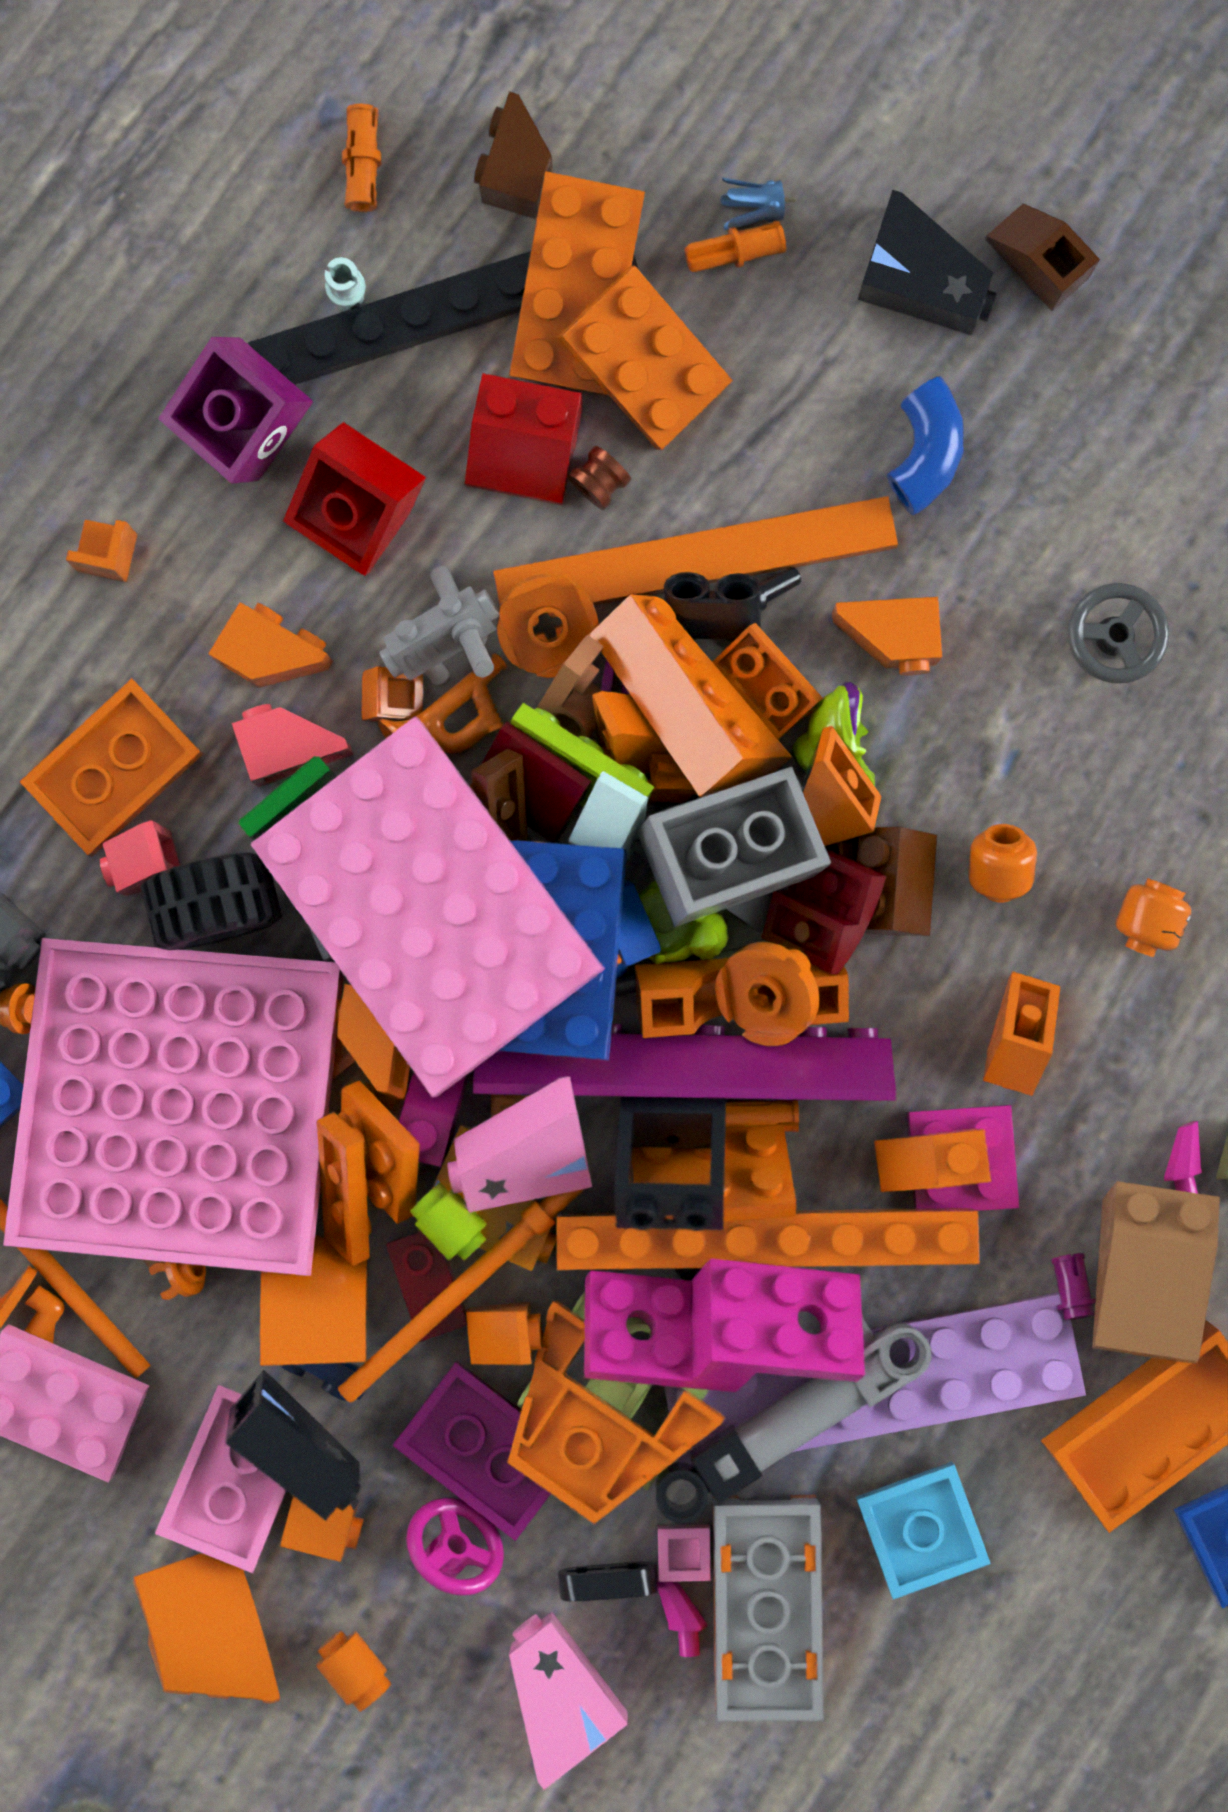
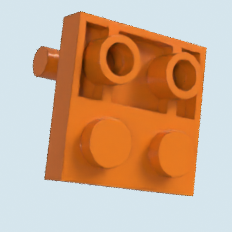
M756 623L748 626L712 661L778 740L804 716L810 715L815 706L823 699Z

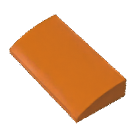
M1206 1319L1199 1362L1197 1364L1152 1357L1040 1440L1109 1533L1228 1445V1341L1221 1331Z

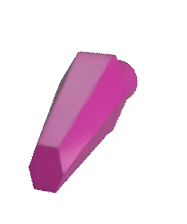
M1192 1121L1178 1128L1164 1175V1181H1174L1175 1189L1178 1191L1198 1193L1194 1176L1202 1173L1198 1121Z
M657 1575L658 1591L667 1618L668 1630L678 1631L679 1655L682 1657L700 1655L699 1631L707 1627V1622L678 1581L659 1582Z

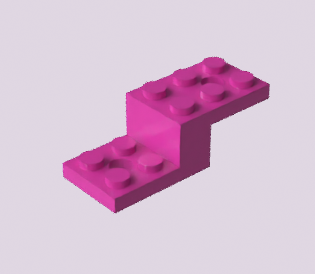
M709 1259L691 1281L590 1270L585 1277L584 1378L737 1392L756 1373L858 1382L865 1376L859 1274ZM805 1311L814 1315L819 1321L820 1333L812 1335L805 1332L798 1323V1312ZM631 1317H637L645 1321L650 1329V1339L642 1341L633 1338L627 1330L626 1320Z

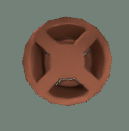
M594 446L588 452V461L581 468H574L568 474V479L574 487L601 510H605L611 503V495L617 488H625L631 481L630 475L621 464L599 446Z

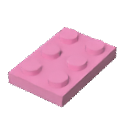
M8 1324L0 1334V1436L109 1483L116 1473L150 1385Z
M218 1385L155 1534L254 1573L287 1491L225 1443L230 1408L242 1394Z

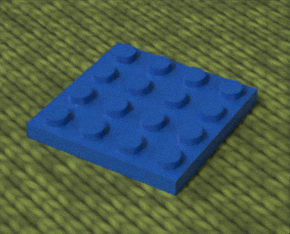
M510 840L605 970L498 1051L609 1060L627 850L624 848Z

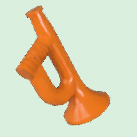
M497 653L492 654L491 660L494 670L490 675L478 677L474 671L470 672L416 716L444 752L461 753L471 748L485 735L501 729L504 725L501 722V717L499 718L498 710L495 708V703L493 704L492 696L489 694L487 687L501 670L505 671L507 669L506 663ZM471 698L479 715L456 733L446 731L444 722L447 717ZM381 718L378 721V726L384 737L388 738L411 719L390 721Z

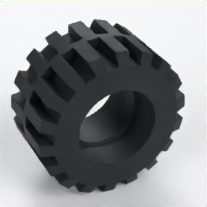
M236 853L187 863L157 873L141 885L154 945L160 949L181 950L234 939L266 929L282 918L273 876L257 853Z

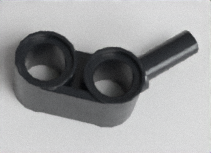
M789 567L762 583H759L756 578L748 574H729L717 581L715 591H710L709 581L704 576L693 572H682L672 575L666 580L664 584V601L673 609L676 620L693 640L724 639L734 641L748 626L754 623L761 628V612L766 609L767 603L800 585L801 576L794 567Z

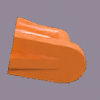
M651 754L649 757L651 779H647V782L653 785L654 789L647 804L657 802L685 803L691 799L693 794L698 795L671 755Z
M29 1265L14 1286L0 1298V1329L38 1271ZM38 1285L24 1302V1304L37 1311L24 1331L54 1343L55 1325L65 1310V1304L61 1298Z

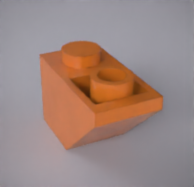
M239 602L208 653L216 663L259 688L327 671L333 663L330 656L323 651L327 645L326 642L303 628H300L297 635L280 626L284 618L260 603H257L254 609H251Z
M530 1301L469 1307L466 1311L471 1364L526 1365L532 1363L535 1350H542L543 1328L541 1313L531 1314Z

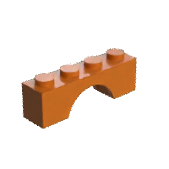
M729 958L635 965L636 1004L642 1037L652 1038L695 1034L702 1024L710 1019L722 1016L716 1000L715 982L718 973L726 965ZM810 964V971L816 980L819 991V1007L816 1018L811 1025L849 1022V975L845 966L839 974H829ZM766 985L758 988V993L766 995L768 1003L773 1004V1001L776 999L774 991Z

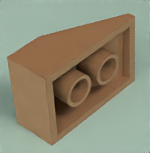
M1116 1181L1102 1200L1092 1348L1192 1364L1199 1362L1218 1247L1220 1197Z

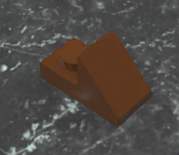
M506 749L471 771L472 784L469 786L509 840L528 842L523 755Z

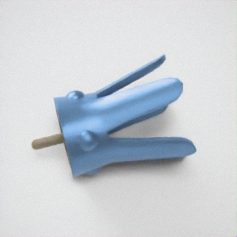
M722 177L725 183L749 187L729 189L727 194H723L720 198V202L724 206L759 208L732 218L724 225V230H729V228L733 227L738 228L762 220H767L770 223L783 221L785 203L796 202L795 197L784 198L781 180H769L764 184H757Z

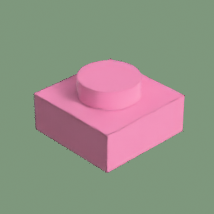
M658 1525L659 1582L711 1581L709 1525Z

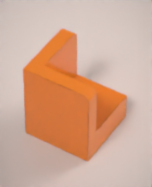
M85 519L78 551L68 550L66 561L77 572L127 582L138 534L125 521L116 520L114 525Z

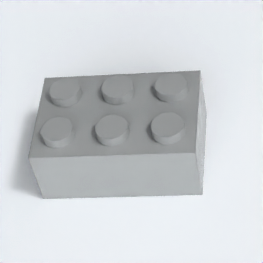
M792 767L651 815L637 830L674 927L813 878L831 864Z

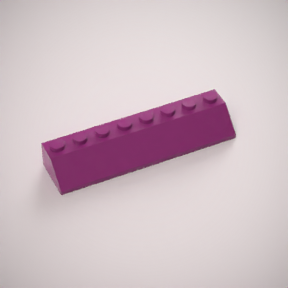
M612 1024L609 1060L497 1051L474 1068L473 1094L532 1095L560 1078L570 1077L573 1095L896 1101V1084L891 1038H878V1028H847V1038L827 1037L826 1027H808L787 1044L765 1046L751 1042L744 1036H724L725 1026L701 1025L694 1035L643 1038L642 1034H622V1024Z

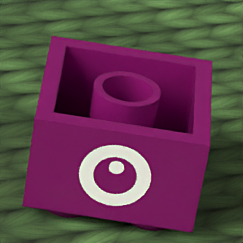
M211 337L158 419L231 484L260 481L313 401L240 337Z

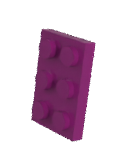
M457 1360L392 1445L514 1541L518 1539L551 1495L550 1492L508 1463L522 1410Z

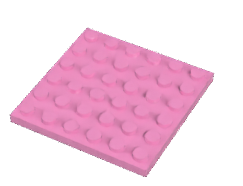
M42 938L3 1246L311 1276L321 1187L316 1120L329 1115L338 1030L336 1027V1008L342 996L344 974L335 962L180 949L165 950L156 947Z

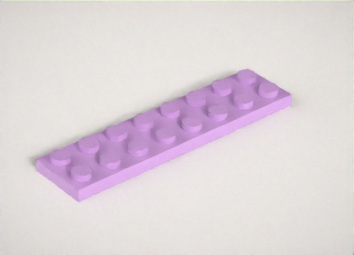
M1059 1292L901 1322L916 1328L928 1340L931 1348V1361L927 1370L920 1377L906 1384L874 1406L869 1407L866 1404L793 1452L1086 1396L1071 1320H1064L1063 1311H1057L1056 1306L1061 1304ZM888 1325L869 1329L874 1335ZM909 1338L897 1339L889 1349L890 1360L897 1365L908 1363L915 1354V1344ZM756 1373L737 1392L709 1390L702 1401L726 1418L720 1426L680 1456L678 1462L693 1465L690 1452L732 1424L736 1428L812 1378ZM664 1386L669 1413L685 1391L681 1387Z

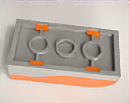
M733 1495L722 1503H717L713 1497L714 1677L717 1721H823L820 1503L816 1495H790V1500H740L738 1495Z

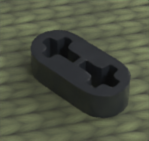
M641 1561L565 1568L558 1572L560 1599L563 1601L582 1602L648 1596L658 1592L657 1567L653 1562Z

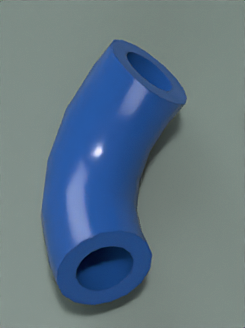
M941 376L922 384L909 394L900 405L913 427L914 445L909 456L897 468L886 475L894 494L912 516L928 507L951 484L964 453L963 418L950 388Z

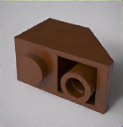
M509 91L504 108L496 107L493 113L489 137H493L494 140L489 155L482 153L479 157L474 175V183L479 184L482 203L537 219L545 171L553 173L552 155L519 94Z
M1024 203L985 237V240L1051 311L1056 309L1090 278L1100 260L1066 222Z

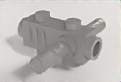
M445 566L436 567L432 570L430 577L441 599L439 605L412 621L404 620L396 626L395 631L383 637L387 647L379 651L380 656L394 678L404 673L407 679L411 681L425 672L433 684L440 685L449 677V671L442 662L464 649L475 675L486 677L493 672L494 665L484 644L487 642L489 634L497 630L492 620L500 616L499 611L485 589L476 594L472 587L469 586L459 592L449 569Z

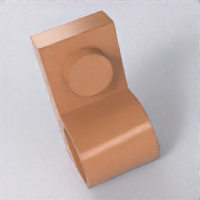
M589 635L585 636L564 662L537 708L544 709L555 716L560 722V726L576 737L585 736L588 738L596 730L592 695L602 691L592 683L600 671L593 663L604 647Z

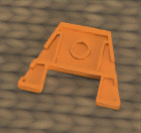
M553 1301L548 1309L547 1324L541 1342L542 1350H538L536 1354L535 1369L528 1395L524 1399L508 1463L595 1524L720 1426L726 1417L685 1390L656 1435L650 1433L567 1375V1370L585 1344V1320L560 1302Z

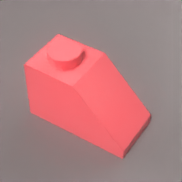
M271 704L248 709L242 713L243 720L232 723L250 780L257 787L290 777L314 756H319L325 764L354 755L351 745L345 738L281 707L272 709Z
M153 820L141 823L102 843L106 857L100 858V867L104 880L108 887L115 886L116 892L125 896L142 892L141 885L153 875L181 865L171 831Z

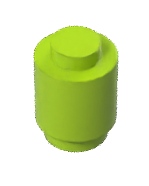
M438 1183L410 1210L411 1214L418 1220L415 1224L416 1227L448 1260L458 1254L465 1261L486 1240L480 1231L487 1223L475 1211L468 1212L465 1200L458 1193L454 1194L452 1189L448 1191L441 1183Z

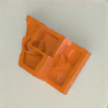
M315 1235L311 1276L261 1271L260 1366L366 1362V1311H369L368 1259L352 1266L329 1242Z
M200 1553L134 1577L133 1584L149 1630L148 1646L164 1693L183 1695L199 1693L206 1694L211 1698H246L262 1700L263 1703L273 1704L280 1700L270 1655L243 1569Z

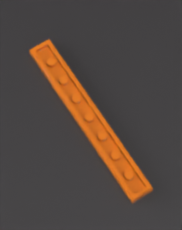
M889 496L504 568L494 570L493 573L499 604L507 596L511 588L520 581L534 575L551 574L564 575L572 579L575 584L586 591L595 606L625 600L630 594L648 596L663 593L666 580L672 575L682 572L698 573L704 576L709 581V584L716 583L719 579L729 574L741 573L753 576L785 570L789 567H801L896 549L898 541Z

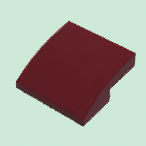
M506 721L494 739L482 764L506 749L523 755L527 826L551 843H556L566 830L572 813L584 799L591 780Z
M825 848L831 861L830 865L815 877L789 886L788 890L773 892L761 938L770 943L781 945L788 950L797 949L807 956L810 964L829 974H839L855 951L868 927L879 901L886 876Z

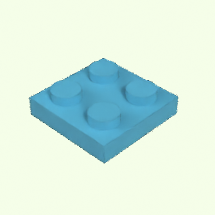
M953 1462L855 1497L893 1600L991 1564Z

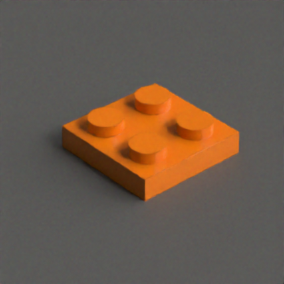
M360 1080L343 1087L339 1117L351 1128H357L367 1144L368 1152L364 1158L365 1176L370 1188L368 1196L377 1208H383L399 1224L413 1217L410 1210L415 1206L420 1143Z

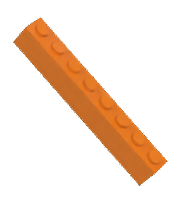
M972 1208L796 1210V1217L724 1222V1230L691 1231L688 1229L637 1230L634 1228H616L615 1213H559L556 1217L557 1270L702 1268L709 1259L785 1267L980 1264L978 1211Z

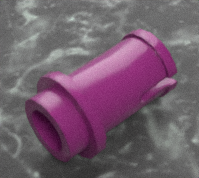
M1076 1253L1073 1256L1071 1254L1051 1259L1061 1304L1056 1307L1057 1311H1063L1064 1320H1075L1095 1315L1094 1305L1096 1304V1298L1092 1299L1084 1253Z

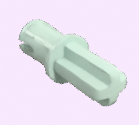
M340 257L333 259L327 265L330 272L325 270V288L328 297L342 311L349 310L353 305L362 306L366 289L364 277L348 258Z

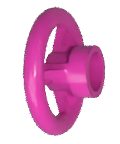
M456 1498L432 1500L421 1506L413 1515L407 1530V1549L414 1567L429 1584L449 1594L467 1596L479 1593L494 1583L501 1571L504 1560L503 1543L494 1524L463 1500ZM438 1515L442 1527L441 1533L424 1551L422 1543L424 1527L431 1518ZM457 1515L466 1518L480 1530L486 1540L488 1551L471 1544L469 1538L460 1530ZM466 1565H475L484 1569L474 1578L455 1579Z

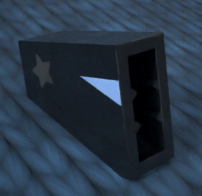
M892 190L858 300L972 335L978 319L985 322L988 321L997 293L988 290L993 275L991 270L902 192Z
M263 1370L230 1408L225 1443L326 1521L336 1508L341 1511L345 1510L359 1493L361 1484L358 1483L360 1481V1462L271 1375Z

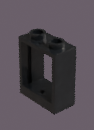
M621 1097L614 1190L616 1228H634L637 1230H724L726 1098ZM633 1147L711 1149L710 1184L631 1183Z

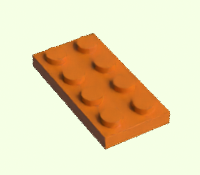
M545 171L509 377L608 395L558 336L628 267L632 266L645 191Z

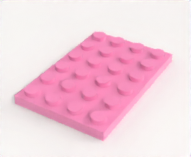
M416 716L250 844L432 1097L439 1096L605 970L427 728Z

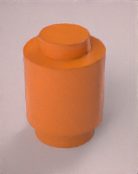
M339 1630L317 1650L322 1656V1659L316 1664L317 1669L346 1705L352 1703L359 1712L375 1702L392 1684L385 1676L387 1668L357 1631L346 1636L342 1630Z

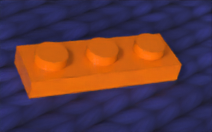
M333 1112L316 1120L324 1238L352 1266H355L370 1258L369 1235L372 1232V1226L367 1212V1196L370 1193V1188L365 1176L364 1158L367 1155L368 1149L361 1132L355 1127L351 1128Z

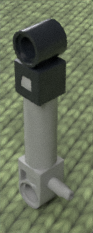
M862 1318L865 1376L858 1382L812 1378L736 1428L732 1424L690 1452L693 1465L685 1462H676L659 1473L655 1482V1498L659 1511L667 1519L675 1523H688L696 1520L706 1508L709 1493L713 1495L717 1503H722L763 1476L761 1471L866 1404L869 1407L874 1406L906 1384L920 1377L927 1370L931 1361V1348L928 1340L916 1328L906 1323H893L873 1335ZM900 1338H909L915 1344L913 1359L903 1365L892 1363L889 1357V1349L892 1343ZM677 1480L689 1481L696 1488L694 1498L684 1505L671 1502L666 1494L668 1487Z

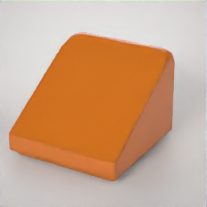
M380 666L365 670L362 673L361 717L363 721H379L381 718L390 721H404L417 716L423 711V674L409 681L404 673L394 678L387 667Z

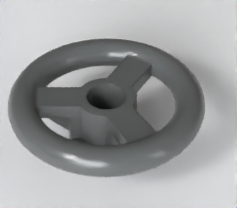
M1124 583L1106 584L1091 590L1076 604L1068 623V642L1075 660L1088 674L1109 683H1129L1147 676L1159 665L1167 650L1169 625L1161 605L1145 590ZM1113 598L1130 600L1119 617H1108L1099 624L1084 623L1089 612L1099 603ZM1143 610H1145L1153 625L1154 639L1150 651L1141 659L1134 646L1135 632L1133 625ZM1112 627L1120 629L1124 634V641L1121 643L1113 641L1109 636V629ZM1084 639L1092 640L1096 652L1105 658L1116 659L1121 657L1126 668H1111L1099 663L1088 652Z

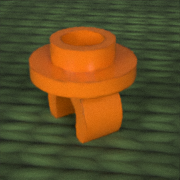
M158 1261L149 1268L151 1275L161 1271L166 1272L171 1287L160 1293L164 1300L172 1299L179 1294L184 1297H191L200 1293L205 1284L206 1266Z

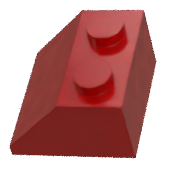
M482 373L471 424L465 486L563 506L568 474L570 473L583 412L582 393Z
M342 422L313 446L283 522L363 576H366L409 516L426 476L345 422Z

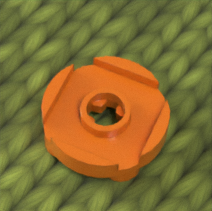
M539 574L520 581L503 598L499 606L500 616L497 619V635L501 649L512 664L527 672L535 673L540 677L555 678L564 662L585 636L589 635L599 623L591 598L572 579L564 575ZM548 613L551 618L559 617L562 624L555 627L557 636L548 639L544 632L537 634L534 632L533 626L539 623V615Z
M770 942L747 944L728 959L726 965L721 968L716 977L715 994L722 1015L728 1023L734 1019L738 1026L745 1030L741 1035L751 1042L765 1046L787 1044L805 1031L816 1018L819 1007L818 986L810 971L809 959L797 949L788 950L781 945ZM763 985L770 987L776 995L773 1004L768 1003L767 996L759 994L757 989Z

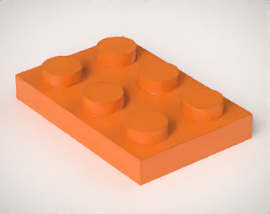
M636 266L628 267L558 336L656 450H663L733 381Z
M131 678L19 782L88 856L93 857L103 848L102 843L115 837L194 764L203 753L140 685Z
M784 1125L726 1128L724 1222L796 1217L797 1202ZM633 1147V1183L710 1184L711 1149Z

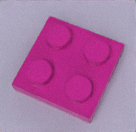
M1011 1105L907 1112L909 1136L972 1128L985 1129L991 1182L913 1190L914 1208H972L977 1211L1019 1208Z

